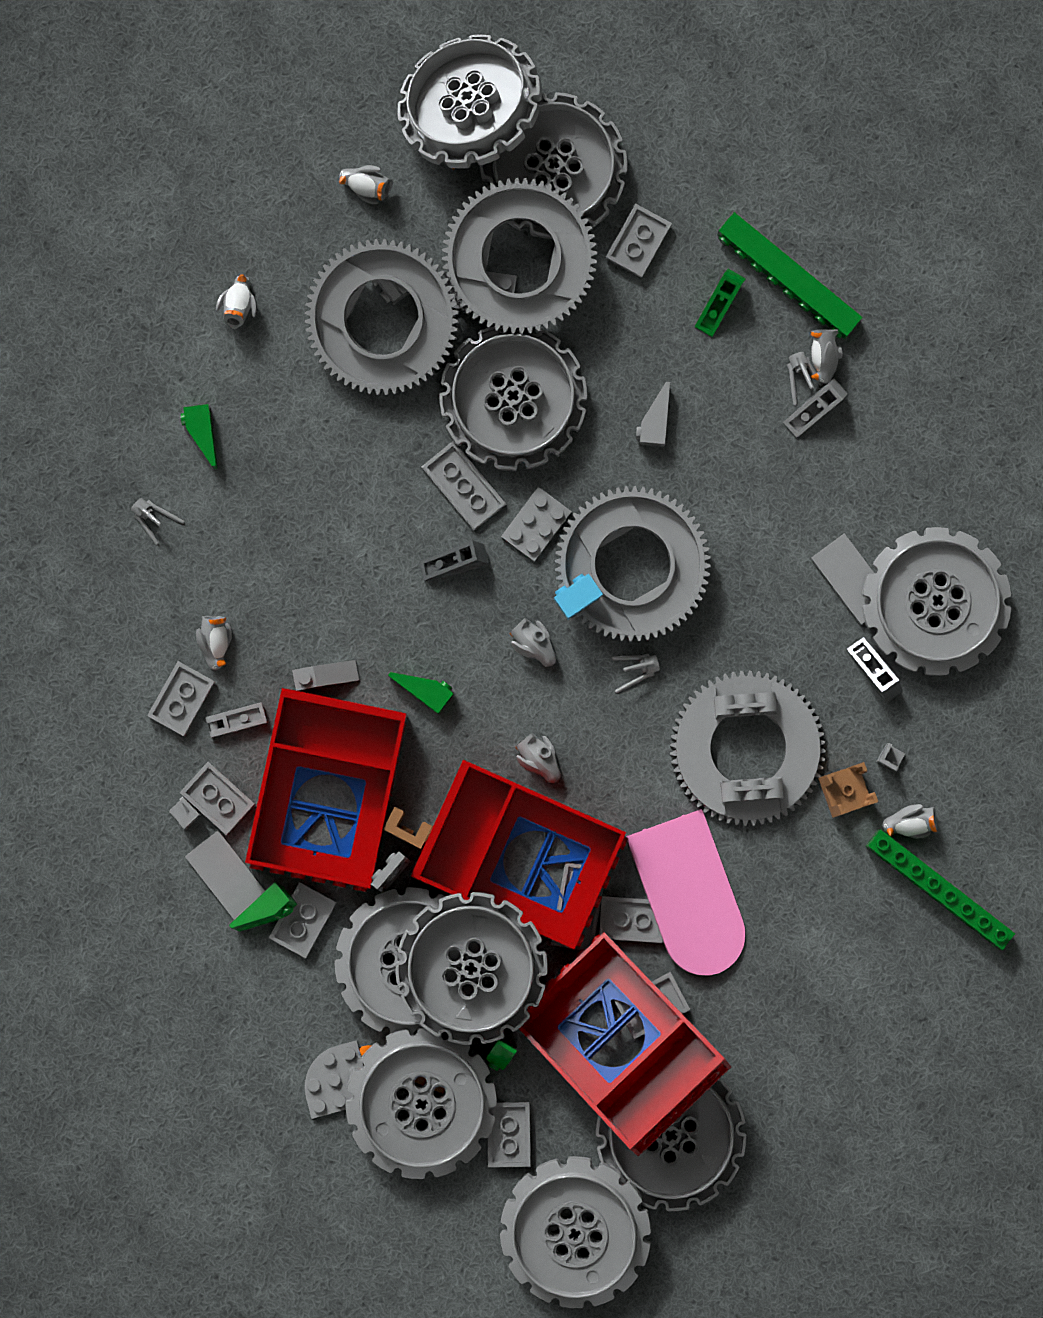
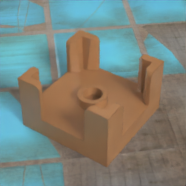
M864 762L818 778L832 818L878 802L875 792L868 793L862 774L867 772Z
M394 807L383 830L422 849L433 826L423 822L416 836L412 835L413 830L402 826L401 829L398 828L405 813Z

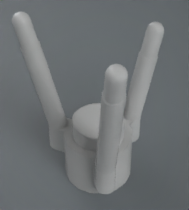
M804 352L791 355L789 357L790 363L787 364L794 406L797 405L794 370L796 373L803 372L809 388H814L807 369L810 370L812 375L816 371L811 365L809 357H806ZM816 380L819 386H823V383Z
M140 498L132 506L131 511L135 513L134 518L140 522L156 545H159V541L143 520L149 518L158 526H161V522L152 515V509L181 524L185 523L184 520L156 506L150 500L146 502L143 498Z
M648 653L644 655L613 656V661L640 660V664L623 668L625 672L640 668L642 673L646 672L642 676L616 689L615 692L619 693L648 677L655 676L654 672L660 670L656 655L650 656Z

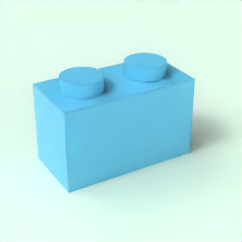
M583 573L572 580L573 585L568 588L563 586L555 592L556 596L553 600L567 620L603 596V593L589 574L586 576Z

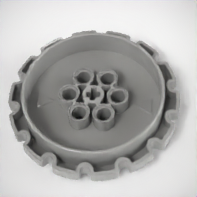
M470 35L469 39L466 40L456 38L445 42L439 46L440 49L434 53L430 51L415 65V73L409 74L403 83L400 91L403 100L398 102V120L403 126L402 132L410 146L414 150L419 149L418 151L421 156L434 164L439 165L445 161L449 168H469L471 163L478 162L479 165L490 163L499 159L500 153L505 150L511 151L525 138L524 130L534 126L540 112L536 102L542 100V84L539 76L536 75L538 73L537 69L526 52L520 53L516 44L504 38H499L494 42L490 35Z
M556 92L553 99H548L546 94L542 93V100L536 102L540 112L534 126L524 130L525 138L513 150H505L500 153L499 159L480 165L481 180L493 183L495 187H498L499 180L506 185L508 178L512 184H514L515 178L519 179L520 184H522L524 178H527L528 184L533 179L537 181L543 178L547 181L544 188L552 184V192L559 188L557 182L564 180L568 186L563 189L559 188V196L567 193L566 201L573 198L574 201L571 206L578 204L579 209L577 212L584 211L585 213L581 219L588 218L589 222L587 224L595 227L609 215L610 210L607 205H616L625 183L619 177L627 173V156L625 150H620L617 147L622 143V137L612 121L608 123L603 122L605 113L593 103L586 101L583 105L577 103V96L567 93ZM547 143L551 148L548 151H543L540 149V145ZM564 145H568L571 148V151L569 153H563L560 150V148ZM530 160H536L539 165L532 168L527 163ZM550 163H557V169L555 167L551 169ZM571 164H577L580 169L577 172H572L568 167ZM512 220L507 222L519 231L524 227H529L531 236L552 239L549 232L535 222L529 220Z
M495 326L483 329L478 332V341L468 338L454 352L457 362L447 363L443 372L441 385L446 387L447 391L439 395L441 415L443 418L451 419L450 423L446 425V429L456 445L466 444L468 446L466 454L483 465L487 461L492 460L494 461L495 469L505 471H517V467L521 463L525 464L526 469L544 465L548 462L547 455L549 453L559 456L573 441L569 433L571 431L578 432L583 423L586 409L581 407L579 403L587 400V387L585 378L576 375V372L580 370V364L569 348L566 350L559 349L560 339L545 330H541L538 334L533 332L530 334L528 329H525L524 334H521L520 330L517 329L516 333L512 334L511 328L508 329L507 333H504L501 327L498 331L495 330ZM517 372L524 375V379L520 382L513 379V375ZM496 378H501L504 381V385L495 387L492 382ZM536 387L539 390V394L537 396H530L527 392L528 389ZM510 393H511L512 395L518 394V395H517V399H518V400L516 401V400L512 399V400L510 401V400H509V399H510V395H509V394H510ZM490 398H496L499 404L496 407H490L487 402ZM525 407H531L534 413L531 416H525L522 410ZM504 413H512L514 419L510 422L504 421L502 419Z
M932 527L924 530V536H919L917 531H912L897 538L894 541L896 545L894 550L886 547L877 556L872 564L876 569V573H869L863 586L862 596L869 599V604L864 605L862 611L866 627L876 630V635L872 637L874 643L884 655L894 653L896 655L894 662L897 665L911 672L917 671L918 667H923L925 675L944 676L949 674L950 667H954L957 672H962L978 664V654L988 656L1001 641L997 631L998 629H1006L1010 619L1011 607L1007 606L1004 600L1011 597V590L1007 575H999L997 572L1001 563L989 548L979 550L977 547L979 541L961 531H958L955 536H951L948 528ZM936 576L944 578V586H938L935 583ZM917 583L925 586L923 594H919L915 590ZM952 589H958L961 592L960 599H954L951 596ZM939 597V603L941 604V606L939 604L937 606H934V600L932 598L935 599ZM913 604H919L922 607L921 614H915L912 611ZM950 609L958 613L957 620L949 618L948 612ZM930 617L938 619V627L933 628L929 625L928 620Z
M412 887L406 888L405 894L401 896L396 889H392L376 895L374 906H369L367 903L362 904L350 917L353 927L351 929L343 928L336 949L343 954L341 959L335 960L336 979L338 983L346 984V989L341 993L346 1004L352 1012L362 1010L363 1017L361 1020L369 1027L379 1032L384 1027H389L390 1034L408 1029L411 1035H414L418 1027H422L420 1025L422 1016L420 1014L412 1016L401 998V995L406 992L405 986L392 984L390 976L396 973V962L404 959L403 954L398 952V938L403 936L406 930L414 931L416 929L413 919L429 905L434 909H438L439 899L446 896L438 894L435 899H431L429 890ZM472 941L469 944V949L477 953L480 951L481 945ZM451 949L449 952L452 960L460 959L461 954L459 950ZM386 953H392L395 956L393 964L387 965L384 963L383 957ZM470 963L469 966L466 965V969H469L470 974L477 971L474 963ZM449 970L446 972L447 980L451 982L457 980L458 976L455 971ZM465 984L463 992L466 995H472L474 987L471 984Z
M472 892L470 899L465 900L461 893L439 899L438 909H434L429 905L413 919L416 929L414 931L406 930L398 947V952L403 954L404 959L396 962L397 985H403L406 988V992L401 995V998L407 1010L412 1016L415 1014L422 1016L420 1025L437 1037L441 1033L446 1032L449 1035L448 1040L453 1043L471 1045L473 1038L478 1037L482 1044L504 1038L505 1028L516 1031L530 1018L531 1015L527 1008L529 1006L537 1007L545 990V984L539 981V977L548 973L547 955L545 951L537 949V945L542 942L537 928L532 921L523 923L521 921L523 911L509 901L504 900L500 905H497L494 901L495 896L492 894ZM477 941L481 945L480 951L477 953L472 952L469 949L470 942ZM451 949L460 951L461 957L459 960H452L450 958L449 952ZM488 955L496 956L498 962L495 966H489L486 963ZM470 963H474L477 971L470 974L469 969H466V965L469 966ZM449 970L455 971L458 976L457 980L454 982L447 980L446 972ZM485 976H490L494 979L492 987H485L482 980ZM465 984H471L474 987L472 995H466L463 992Z
M418 1027L415 1035H411L408 1029L391 1033L386 1036V1045L381 1046L378 1043H374L362 1055L361 1061L364 1063V1067L361 1069L354 1068L348 1082L347 1090L353 1094V1097L345 1102L348 1124L357 1126V1129L352 1132L354 1140L363 1153L369 1151L374 1153L372 1157L374 1164L389 1173L399 1168L401 1169V1176L405 1178L424 1179L428 1171L433 1172L434 1177L449 1174L456 1170L455 1163L458 1160L468 1163L480 1151L481 1145L478 1143V1140L481 1137L488 1138L495 1116L489 1113V1109L495 1107L497 1101L494 1083L492 1081H485L490 1071L478 1053L468 1054L470 1045L450 1042L448 1040L449 1036L447 1038H442L441 1035L437 1037L425 1028ZM424 1077L426 1079L425 1085L421 1087L414 1084L416 1078ZM441 1086L445 1089L442 1096H435L433 1094L436 1087ZM404 1088L408 1090V1095L405 1098L397 1097L396 1093L399 1089ZM418 1099H421L422 1101L426 1100L424 1102V1107H421L420 1105L416 1106L418 1104ZM444 1108L446 1112L443 1117L438 1118L434 1116L435 1110ZM400 1110H407L409 1112L406 1119H399L397 1117ZM421 1119L428 1122L424 1129L416 1127V1123Z
M720 1078L656 1139L658 1142L656 1149H646L640 1156L631 1151L598 1115L596 1136L603 1139V1143L597 1146L599 1159L601 1162L611 1165L621 1172V1182L631 1181L643 1197L640 1205L657 1209L658 1204L664 1203L667 1211L688 1210L690 1208L689 1203L692 1200L697 1201L698 1205H703L719 1194L717 1190L719 1184L728 1186L735 1177L739 1166L734 1160L736 1157L744 1156L746 1147V1134L739 1131V1126L745 1123L743 1111L738 1101H729V1095L732 1093V1090ZM689 1119L694 1120L696 1124L692 1131H687L684 1128V1123ZM675 1130L676 1138L667 1140L668 1136L665 1133ZM687 1141L694 1143V1149L691 1152L683 1150V1144ZM670 1150L675 1152V1159L673 1161L667 1162L664 1160L665 1152Z
M570 1156L566 1164H561L559 1159H553L537 1166L536 1176L527 1173L516 1184L512 1191L516 1199H507L501 1217V1223L507 1226V1229L502 1230L500 1233L502 1251L505 1256L513 1258L509 1264L513 1275L521 1284L525 1282L531 1283L530 1292L538 1298L549 1303L553 1298H558L561 1307L583 1308L586 1300H589L593 1306L613 1300L615 1289L624 1292L638 1278L639 1271L635 1267L645 1265L651 1242L644 1238V1236L651 1233V1220L648 1210L639 1207L643 1197L631 1181L621 1182V1172L604 1162L595 1167L591 1163V1158ZM570 1209L573 1215L567 1217L563 1215L562 1210ZM591 1212L594 1218L587 1220L584 1218L583 1213ZM551 1225H556V1226H558L559 1229H560V1232H558V1233H553V1232H551L550 1229H549V1226H551ZM573 1229H575L576 1231L579 1230V1231H580L579 1236H576L575 1233L572 1234V1230H573ZM594 1231L600 1232L602 1238L594 1239L591 1233ZM565 1245L568 1248V1252H560L557 1246ZM586 1248L589 1251V1255L582 1256L579 1253V1249Z

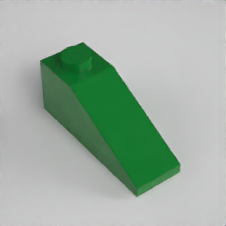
M727 269L694 327L713 337L746 278Z
M209 404L183 407L184 413H181L182 426H186V429L213 469H217Z
M390 672L388 677L437 714L443 710L454 695L451 692L453 688L444 681L439 683L436 680Z
M274 882L229 926L240 932L282 919L293 912V908L297 903L284 886Z
M504 1039L497 1040L486 1057V1060L489 1061L487 1065L496 1071L499 1068L504 1070L517 1052V1047Z

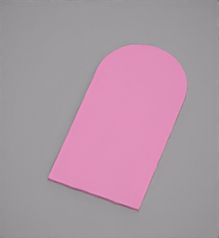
M700 809L687 815H682L676 819L626 836L630 852L671 959L683 970L696 975L720 974L729 968L742 952L745 942V927L703 810Z

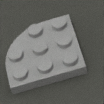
M357 1040L327 1049L311 1064L305 1080V1095L311 1119L346 1110V1100L353 1097V1094L347 1090L354 1068L361 1069L364 1067Z

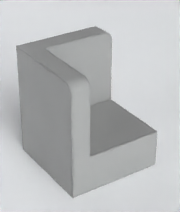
M887 743L876 762L893 772H897L905 753L892 747V744Z
M182 796L179 799L180 801L169 812L183 829H187L201 814Z

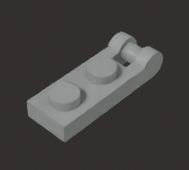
M262 702L205 718L206 723L210 726V738L267 723ZM223 720L224 728L219 729L217 721Z

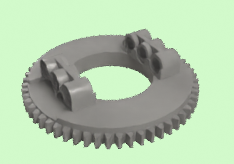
M508 178L506 185L499 180L498 187L490 183L491 190L484 186L482 187L483 194L476 191V199L469 196L470 204L462 203L465 209H457L460 216H452L456 223L448 224L452 232H445V235L450 239L443 240V243L448 245V247L443 248L442 252L448 255L442 257V261L448 262V264L442 267L444 270H449L444 276L445 278H451L447 285L454 286V288L450 292L451 294L458 293L455 300H463L460 307L468 306L466 313L474 312L472 317L474 320L480 316V324L487 321L488 328L495 324L496 331L503 327L504 333H507L508 329L511 328L512 334H515L517 329L520 330L521 334H524L525 329H528L529 333L532 334L533 328L541 332L542 325L549 329V322L556 326L557 318L564 321L563 314L570 316L569 309H577L575 302L582 303L579 296H587L584 288H591L587 281L594 280V277L589 275V273L596 272V269L591 267V265L597 264V260L591 258L597 255L596 251L591 250L597 246L596 243L590 242L595 238V235L588 234L592 230V226H585L589 220L588 218L581 219L585 213L584 211L577 212L579 209L578 204L571 206L574 201L573 198L566 201L567 193L559 196V188L552 192V184L544 188V181H541L536 186L535 179L528 184L527 178H524L522 184H520L518 178H515L514 184ZM512 220H529L541 225L549 232L555 242L547 282L540 288L528 293L516 294L504 291L497 287L486 274L493 231L500 225Z
M375 239L374 245L371 240H366V246L362 242H358V249L354 244L350 245V251L346 248L342 249L343 256L340 253H336L337 260L329 259L331 266L323 265L326 272L318 271L321 279L314 278L313 281L317 284V287L310 286L314 294L307 295L312 302L305 304L311 308V310L305 312L306 315L310 316V319L305 320V323L311 324V327L306 329L307 332H312L308 340H315L311 348H318L314 355H322L319 363L327 362L324 369L332 368L331 376L338 373L337 381L345 378V386L352 382V389H356L359 385L360 392H364L367 387L368 394H372L375 389L376 395H380L383 389L385 395H388L390 388L393 394H396L398 387L404 392L406 391V385L409 389L414 388L413 382L418 386L421 385L420 378L427 381V373L432 376L435 375L433 368L438 370L441 368L438 362H446L443 355L449 356L451 354L447 347H454L450 340L457 339L452 332L459 330L453 326L454 323L459 322L458 319L454 318V315L459 314V311L454 310L458 302L452 301L456 294H450V291L454 288L453 286H447L450 279H443V275L446 272L438 271L439 264L432 265L433 258L426 260V252L419 255V248L412 251V245L409 244L405 248L402 241L397 246L396 240H392L390 245L388 239H383L382 244L379 239ZM377 279H387L402 285L410 292L418 309L419 318L403 348L392 354H375L365 350L353 339L347 325V319L353 312L355 304L364 291V287L368 282Z
M625 486L623 493L618 487L616 488V494L608 490L607 497L601 492L600 500L593 496V504L586 501V509L579 507L580 515L573 513L572 516L575 521L568 519L567 523L570 525V528H563L567 535H560L559 537L564 542L557 543V547L562 550L555 553V555L561 557L555 560V564L560 565V567L555 568V572L561 573V575L556 577V581L563 582L558 586V589L563 586L570 587L574 584L572 580L582 573L584 576L589 574L603 593V596L576 614L575 617L579 618L582 616L583 620L581 623L589 622V629L594 626L597 627V634L603 630L604 637L611 633L613 640L619 635L620 641H623L625 636H627L629 642H632L633 637H636L637 641L640 642L642 636L648 641L650 634L656 639L658 631L664 636L666 634L665 628L672 632V624L679 627V619L687 620L685 613L693 614L690 607L697 609L698 605L695 600L701 601L703 599L698 593L706 592L701 586L708 585V581L703 578L710 576V573L705 571V569L711 567L710 564L705 563V561L710 560V556L704 555V553L709 551V547L702 546L707 543V539H700L704 534V531L697 532L700 524H692L695 516L688 518L687 516L690 511L682 512L683 504L676 507V499L669 502L668 494L661 498V491L655 496L652 488L647 494L645 487H642L641 491L638 492L636 486H634L632 492H630L628 487ZM633 528H639L654 534L663 543L669 555L670 570L665 583L634 601H626L611 595L601 585L595 570V557L599 548L609 544Z
M750 670L747 676L744 675L743 671H740L739 677L736 676L735 672H732L730 679L726 674H723V681L717 676L715 677L716 684L709 680L707 682L708 688L703 685L700 686L702 693L695 690L694 694L697 698L689 697L688 700L691 705L683 704L686 712H678L682 719H675L679 726L673 727L672 730L677 732V734L670 737L676 740L675 743L670 744V747L676 749L670 752L671 756L676 757V759L671 761V764L678 765L673 772H680L676 780L684 781L680 785V788H688L684 794L692 793L690 801L692 802L697 799L696 807L704 805V813L710 809V817L718 814V820L721 821L725 816L726 823L729 824L734 819L735 825H738L739 821L742 820L743 826L747 825L748 820H750L752 826H755L757 819L763 825L765 818L771 823L773 815L779 820L780 812L785 816L788 815L787 808L795 811L793 804L801 806L800 798L806 800L805 792H813L810 785H817L814 778H820L821 775L816 771L823 769L819 762L825 761V758L821 757L820 754L826 752V750L820 748V745L825 744V741L819 738L824 733L818 732L822 724L815 723L819 716H812L815 709H808L810 701L803 702L805 695L798 697L799 690L791 691V683L785 687L784 679L779 683L777 682V676L769 680V673H766L761 678L760 671L754 677ZM756 715L767 716L778 726L784 739L785 754L779 770L771 778L728 780L718 771L711 756V739L716 727L724 718Z

